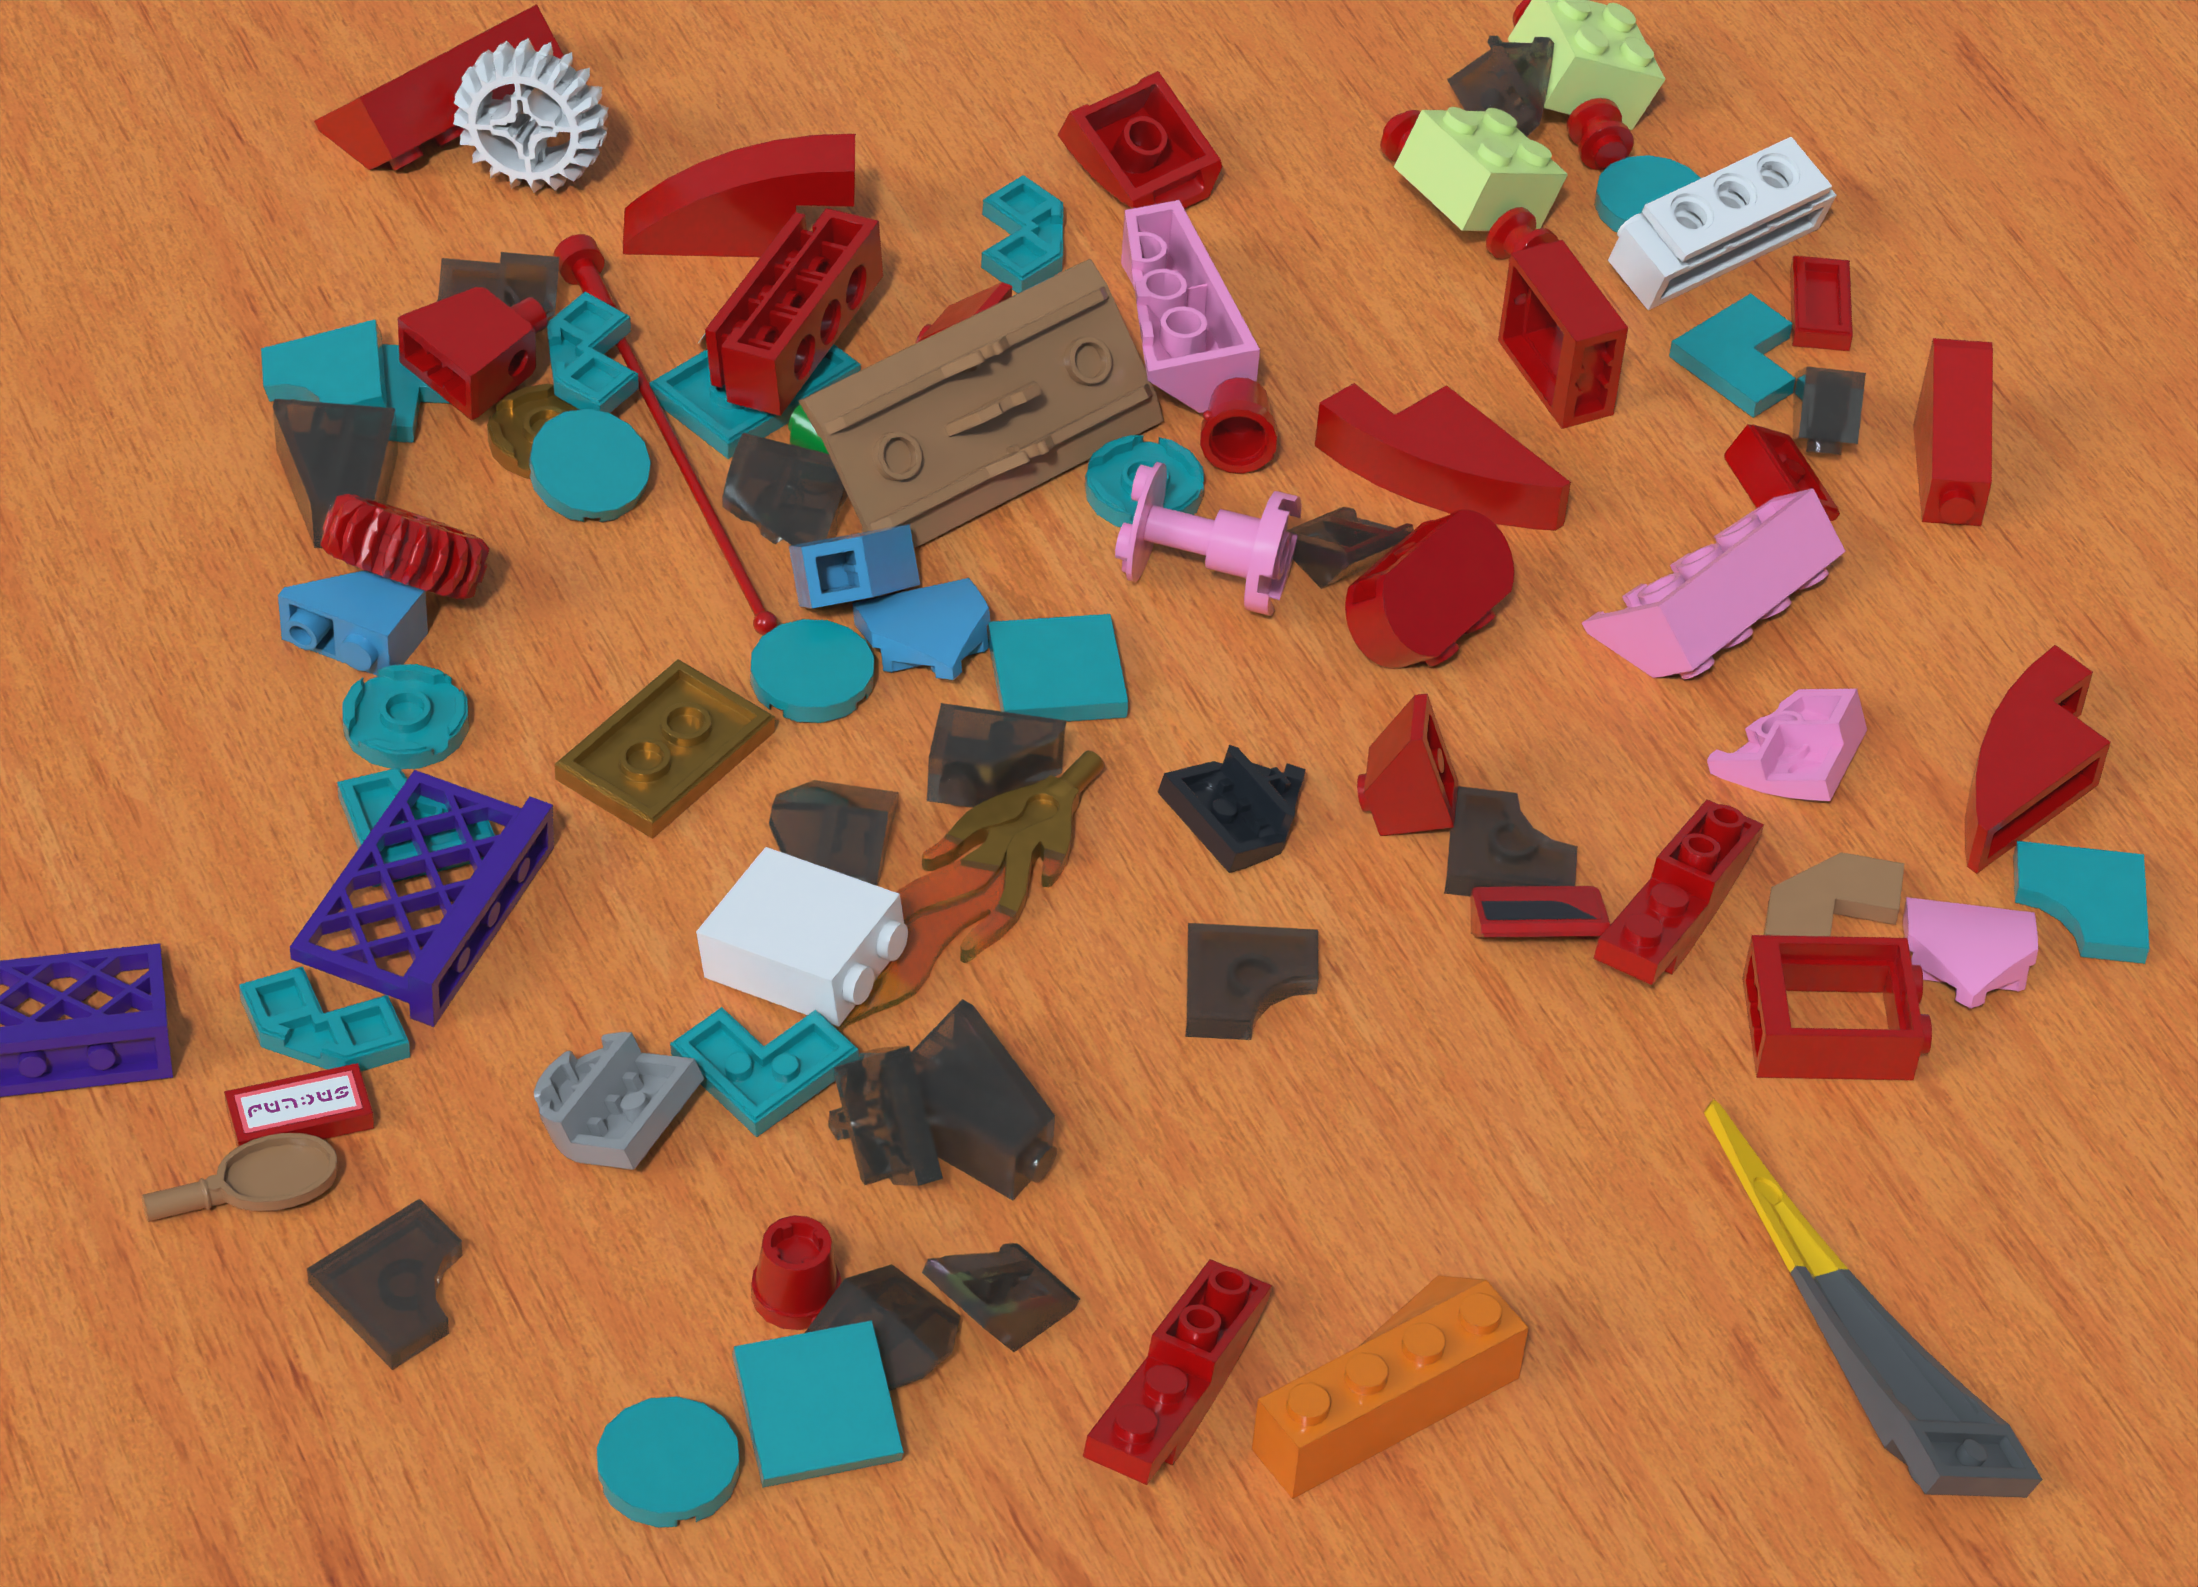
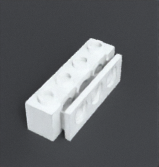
M1789 137L1646 204L1642 213L1632 216L1619 228L1617 232L1619 238L1608 261L1646 309L1651 310L1818 230L1837 195L1831 189L1832 185L1795 140Z

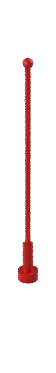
M585 234L572 235L561 241L554 251L553 260L563 280L572 285H579L583 293L587 292L617 309L600 276L605 260L596 241L591 236ZM624 337L616 346L627 367L638 373L639 391L755 615L753 627L757 633L765 635L777 627V618L772 612L765 610L627 339Z

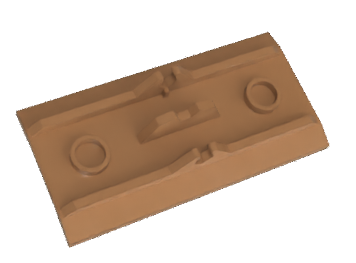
M1091 259L1083 261L799 400L817 435L824 442L860 520L862 532L910 524L914 548L1090 459L1092 454L1107 442L1129 435H1137L1164 421L1152 383L1147 380L1145 367L1109 287Z

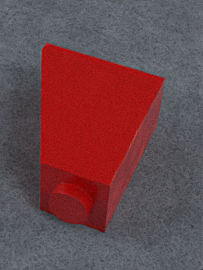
M1933 338L1913 424L1922 522L1970 526L1982 525L1992 484V342Z

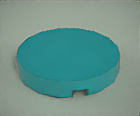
M1650 155L1626 157L1610 164L1599 175L1594 205L1600 219L1614 232H1618L1619 228L1629 218L1642 213L1646 204L1701 178L1689 167L1672 159Z
M592 409L565 411L545 422L533 440L529 457L531 483L534 491L543 502L566 518L583 522L585 517L592 519L600 518L599 522L615 520L632 510L645 492L651 464L645 442L630 424L611 413Z
M1129 435L1107 442L1092 454L1088 463V470L1085 475L1086 499L1098 516L1114 526L1121 527L1124 522L1133 524L1138 501L1131 499L1136 472L1140 465L1153 467L1156 462L1164 463L1167 469L1163 507L1194 515L1197 513L1204 496L1203 466L1194 454L1175 441L1159 437L1158 443L1143 442L1144 435Z
M802 619L781 624L763 635L752 651L750 685L758 701L769 710L770 704L775 708L783 710V717L796 722L823 723L846 717L857 709V702L862 700L864 696L867 699L873 690L874 655L866 640L849 627L828 620Z
M418 664L391 665L378 669V677L369 679L365 683L364 678H361L351 686L342 702L344 737L353 752L371 764L390 769H420L441 762L460 748L469 731L468 698L462 688L459 691L457 687L452 685V678L441 670Z
M678 1396L649 1398L623 1409L606 1425L597 1446L598 1479L603 1486V1493L610 1505L632 1521L658 1528L677 1527V1520H687L696 1516L697 1522L713 1515L731 1498L739 1478L738 1440L726 1419L704 1403Z

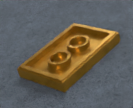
M677 659L556 762L555 780L653 839L775 732V716Z

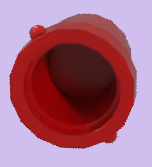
M1235 377L1219 384L1211 395L1208 410L1203 413L1204 419L1201 423L1200 446L1203 454L1213 466L1229 473H1247L1258 470L1274 459L1277 445V425L1271 412L1267 392L1258 382L1249 378Z
M793 1215L784 1217L771 1224L763 1235L759 1262L753 1270L751 1298L755 1310L764 1320L779 1328L804 1330L817 1327L832 1317L840 1303L841 1276L835 1263L832 1239L829 1231L817 1220L807 1216Z

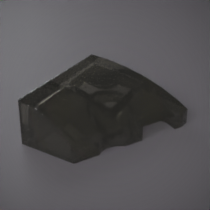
M501 252L500 263L442 258L437 301L474 287H484L509 307L527 297H533L542 305L547 318L555 315L559 257Z
M742 433L727 474L722 496V507L740 520L754 523L759 528L760 534L773 544H777L784 539L789 544L796 545L835 538L837 536V518L848 494L829 454Z

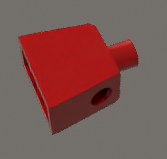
M474 287L398 317L399 362L472 421L533 374L536 368L535 334L547 327V315L542 305L533 297H527L509 307L488 289Z

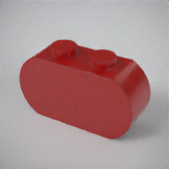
M1458 510L1445 517L1421 523L1348 587L1345 600V614L1349 631L1358 648L1374 663L1393 669L1403 668L1425 661L1431 667L1455 654L1460 648L1456 640L1463 634H1470L1493 620L1496 614L1492 608L1512 590L1514 561L1505 536L1488 517L1472 510Z

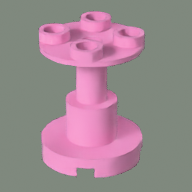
M1156 462L1153 467L1140 465L1134 478L1131 499L1138 501L1133 524L1125 522L1122 524L1115 549V558L1123 560L1122 572L1126 573L1127 580L1132 582L1138 581L1149 560L1154 543L1205 555L1206 569L1246 578L1245 609L1271 616L1275 610L1270 598L1277 600L1281 598L1298 535L1286 531L1289 515L1301 517V498L1274 491L1267 502L1261 519L1220 509L1215 520L1164 508L1163 503L1167 480L1166 465L1160 462Z

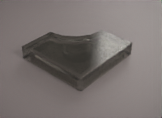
M1458 786L1454 827L1449 830L1444 894L1470 897V893L1475 887L1575 886L1578 846L1555 841L1533 828L1521 812L1517 793Z
M1188 923L1185 1037L1251 1040L1256 1021L1271 1005L1291 996L1317 994L1319 979L1318 930Z
M418 1199L308 1267V1284L393 1370L449 1334L448 1318L436 1300V1290L444 1272L463 1256L462 1240L421 1199Z

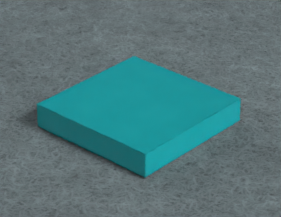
M1111 614L989 622L988 643L1003 726L1127 717L1128 697Z
M872 1320L733 1347V1362L762 1488L902 1460L904 1451Z

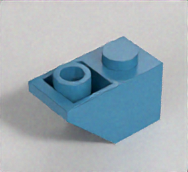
M910 524L789 546L800 607L818 608L872 598L920 585Z
M365 570L284 587L278 594L282 640L290 642L301 649L311 650L348 664L359 671H366L377 675L378 669L391 665H403L428 634L426 591Z

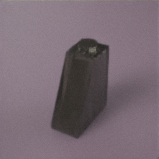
M274 399L273 417L276 451L314 548H322L321 541L324 534L322 527L328 510L332 509L337 496L351 494L387 504L398 455L395 408Z
M962 999L883 1080L882 1125L1012 1201L1031 1181L1035 1183L1040 1182L1050 1171L1057 1155V1148L1053 1146L1055 1115L976 1008Z

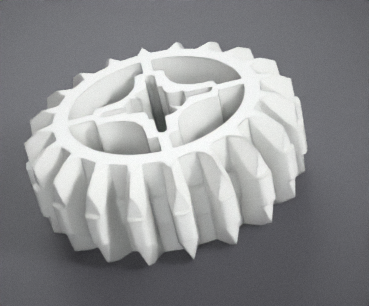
M529 38L521 41L516 49L506 41L500 44L494 53L490 50L482 53L474 66H470L463 75V82L455 94L454 104L459 108L454 114L453 124L465 128L460 135V145L476 147L472 155V164L486 160L491 165L490 179L500 175L502 172L509 176L511 189L519 186L524 179L527 180L533 193L542 189L545 182L556 190L564 185L567 178L573 182L580 178L586 167L593 165L600 154L599 148L607 137L608 128L603 124L608 118L609 108L598 104L602 97L603 87L588 86L586 84L590 78V68L576 71L571 67L573 62L572 52L565 54L559 59L553 56L551 42L543 45L540 51L536 52ZM503 85H515L513 95H506L503 100L492 99V90ZM559 132H570V140L554 147H547V139L549 137H557Z

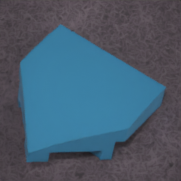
M970 578L852 603L855 626L873 648L881 649L883 671L886 672L927 665L931 666V671L935 672L936 678L954 680L962 673V659L967 655L985 652L989 648L987 625L991 622L989 606Z

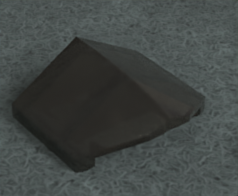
M1341 507L1286 531L1298 535L1293 560L1322 589L1373 565L1409 535L1414 528L1413 524L1409 523L1395 528L1357 518L1356 511L1353 508Z
M813 780L776 794L771 809L769 827L780 852L878 886L898 806L899 792Z
M1018 1243L1003 1244L999 1252L953 1254L941 1258H929L926 1260L922 1273L979 1325L1013 1352L1075 1310L1080 1300L1073 1291Z
M891 1264L845 1278L805 1333L872 1320L888 1389L891 1391L924 1378L953 1353L956 1336L960 1327V1315Z

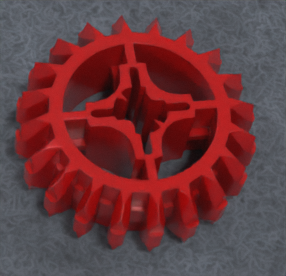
M344 494L337 496L332 509L328 510L322 527L324 534L321 547L327 554L332 555L333 558L345 561L347 564L384 578L454 599L464 600L474 597L479 583L483 582L488 567L486 561L490 550L483 539L426 516L357 495Z

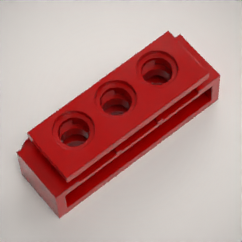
M826 208L813 224L812 231H808L805 214L794 212L705 329L711 385L722 388L725 384L727 402L779 416L783 414L883 278L879 221Z

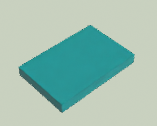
M833 344L781 416L727 402L725 384L722 388L711 385L707 349L649 384L661 408L727 459H730L788 424L793 411L800 404L799 400L860 371L861 364Z

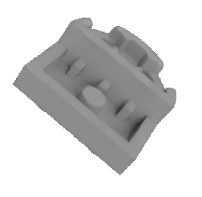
M632 1032L610 1033L601 1037L603 1045L601 1049L588 1053L579 1059L575 1057L572 1051H566L553 1061L540 1076L534 1089V1098L539 1107L540 1118L552 1142L568 1159L584 1164L634 1170L673 1118L681 1111L683 1105L697 1089L704 1077L695 1058L642 1053Z

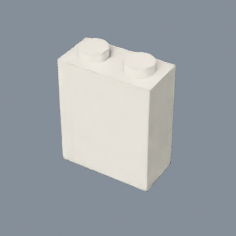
M765 847L696 931L704 978L805 1015H809L816 1010L829 1023L839 1027L855 1005H861L868 998L874 981L887 964L900 957L906 946L908 928L904 924L899 893Z

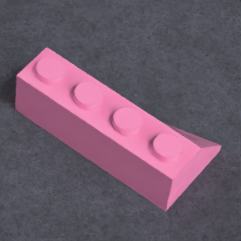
M1180 200L1125 210L1121 264L1135 291L1147 380L1199 413L1208 410L1211 395L1215 388L1225 380L1240 377L1249 378L1257 382L1260 348Z
M1813 488L1774 497L1715 535V544H1710L1692 553H1688L1672 563L1670 567L1674 572L1673 574L1664 576L1649 585L1640 584L1623 595L1622 598L1627 608L1609 613H1604V611L1597 612L1583 621L1582 625L1587 634L1652 678L1679 673L1682 679H1688L1709 669L1715 663L1712 655L1717 651L1735 646L1753 634L1751 625L1758 619L1771 617L1786 609L1791 604L1788 596L1794 591L1808 588L1823 580L1829 574L1826 566L1846 551Z

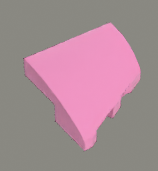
M1798 689L1783 700L1775 712L1757 719L1745 728L1748 743L1734 753L1715 750L1708 757L1707 763L1710 774L1762 793L1794 799L1831 801L1867 731L1857 689Z

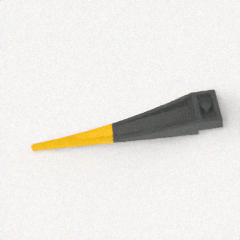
M1713 1099L1705 1109L1704 1114L1884 1448L1908 1466L1911 1477L1921 1487L1924 1494L2027 1498L2043 1479L2010 1425L1927 1352L1852 1274L1783 1191L1721 1104Z

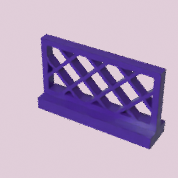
M414 770L290 945L291 960L407 1002L410 1006V1019L435 1027L553 850V804L529 796L523 807L519 808ZM421 795L445 804L448 812L415 820L411 808ZM486 820L505 826L501 834L473 841L467 825ZM456 829L462 844L433 852L428 851L423 839L424 836ZM412 840L418 856L384 864L380 853L385 846ZM470 861L474 870L470 879L447 885L442 884L436 869ZM426 873L432 887L431 889L398 897L392 883L393 880ZM381 884L387 900L353 909L349 897L354 890ZM440 906L444 917L439 924L412 930L406 916L407 913ZM395 917L401 931L400 934L367 942L361 925ZM349 928L356 943L354 946L335 951L316 945L322 935ZM409 950L413 963L402 977L378 968L374 959Z
M160 943L0 961V985L3 984L9 987L7 991L0 995V1024L4 1025L0 1027V1097L173 1078ZM149 969L148 972L131 985L114 978L121 971ZM71 977L78 980L63 992L46 985L57 978ZM96 990L113 997L98 1010L82 1003L84 999ZM29 997L45 1005L30 1017L13 1010ZM132 1007L139 1010V1012L125 1013ZM64 1014L73 1018L66 1020H58Z

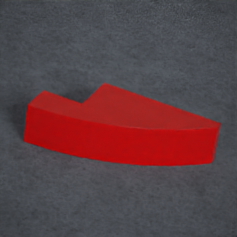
M822 134L772 140L735 149L707 159L665 179L625 207L623 254L761 257L794 212H797V206L854 207L856 134Z
M1355 383L1319 402L1315 447L1346 469L1371 483L1413 502L1450 514L1458 510L1476 511L1498 525L1556 531L1564 526L1571 482L1447 385L1397 414H1393Z
M2056 645L2033 662L2010 687L1993 714L1983 739L1965 814L1967 867L1976 874L2016 846L2017 841H2023L2099 785L2111 742L2078 719L2082 714L2093 671Z

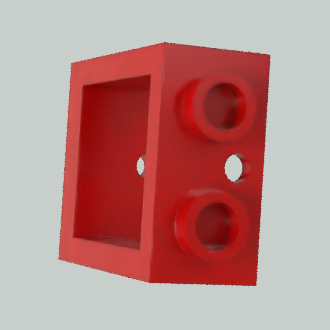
M1563 240L1511 253L1498 342L1561 429L1614 415L1628 326Z
M1751 936L1742 979L1756 1078L1914 1080L1920 1054H1928L1931 1049L1932 1024L1929 1014H1920L1919 1004L1923 995V972L1921 965L1912 964L1908 938ZM1786 991L1883 993L1889 1029L1791 1028Z

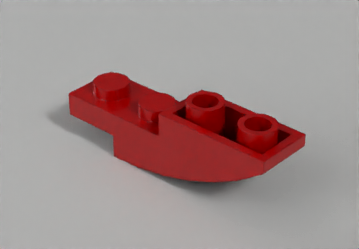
M1706 799L1657 856L1652 876L1599 937L1593 959L1650 985H1653L1664 971L1672 975L1691 951L1725 900L1758 842L1764 824L1744 816L1738 809L1732 806L1717 804Z
M1209 1259L1152 1334L1146 1359L1087 1435L1083 1457L1145 1485H1148L1164 1462L1173 1465L1196 1432L1238 1361L1270 1297L1272 1285L1253 1278L1236 1268L1228 1267Z

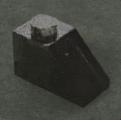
M1805 367L1795 372L1793 440L1807 441L1806 452L1842 455L1843 445L1853 446L1858 444L1866 373L1816 367Z
M941 703L929 754L927 801L954 806L975 807L997 795L1040 782L1049 775L1055 777L1061 774L1064 765L1067 720Z

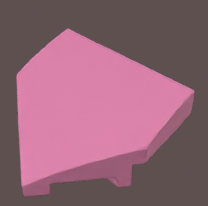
M1906 897L1902 919L1904 937L1908 938L1909 950L1913 952L1912 964L1921 965L1923 980L1946 982L1955 987V1000L1970 1009L1985 1004L1986 993L1991 990L2004 989L2019 992L2025 989L2029 966L2036 964L2038 953V935L2034 912Z

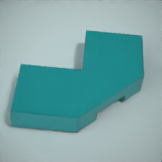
M1024 175L983 199L982 215L1011 235L982 252V269L999 281L1011 285L1012 290L1016 293H1020L1062 271V201Z
M584 292L548 321L547 336L555 396L578 409H592L610 413L639 389L638 373L604 355L631 332V318L629 315Z
M303 966L239 984L241 1003L262 1048L324 1069L358 1063L361 1072L410 1057L409 1040L388 995L323 1013Z

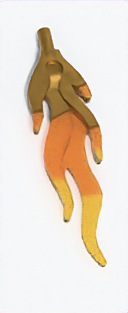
M1087 750L1060 778L1049 775L1044 780L1033 785L997 795L967 811L937 844L923 852L921 867L925 871L934 872L922 876L896 891V893L900 894L904 924L908 928L906 946L900 957L893 961L874 981L868 998L861 1005H855L839 1027L833 1025L840 1033L847 1026L874 1013L896 1006L917 994L928 979L937 958L945 947L970 925L988 916L963 939L960 946V961L963 963L973 960L983 950L1000 940L1017 923L1026 902L1031 867L1039 856L1043 861L1041 885L1043 887H1050L1059 879L1070 853L1071 821L1074 812L1078 808L1079 793L1104 768V763L1098 754ZM983 843L979 848H977L967 856L963 857L962 859L956 861L963 854L969 851L972 847Z

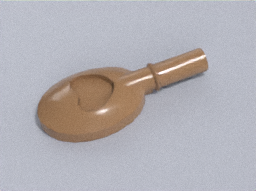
M281 1133L257 1138L235 1148L226 1155L218 1166L217 1175H211L206 1180L201 1178L199 1182L143 1194L142 1202L145 1215L149 1222L204 1208L210 1210L212 1206L225 1203L249 1211H276L291 1208L320 1196L331 1187L337 1177V1155L327 1141L313 1135Z

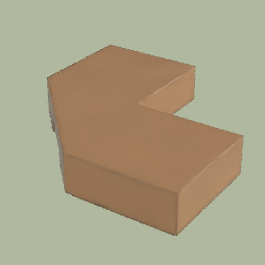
M1841 852L1771 887L1764 935L1831 936L1833 914L1896 925L1900 908L1905 863Z

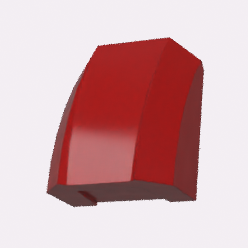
M1159 71L1140 79L1137 84L1090 106L1085 104L1070 111L1058 133V137L1082 167L1104 189L1133 209L1180 200L1185 209L1210 196L1222 169L1220 157Z

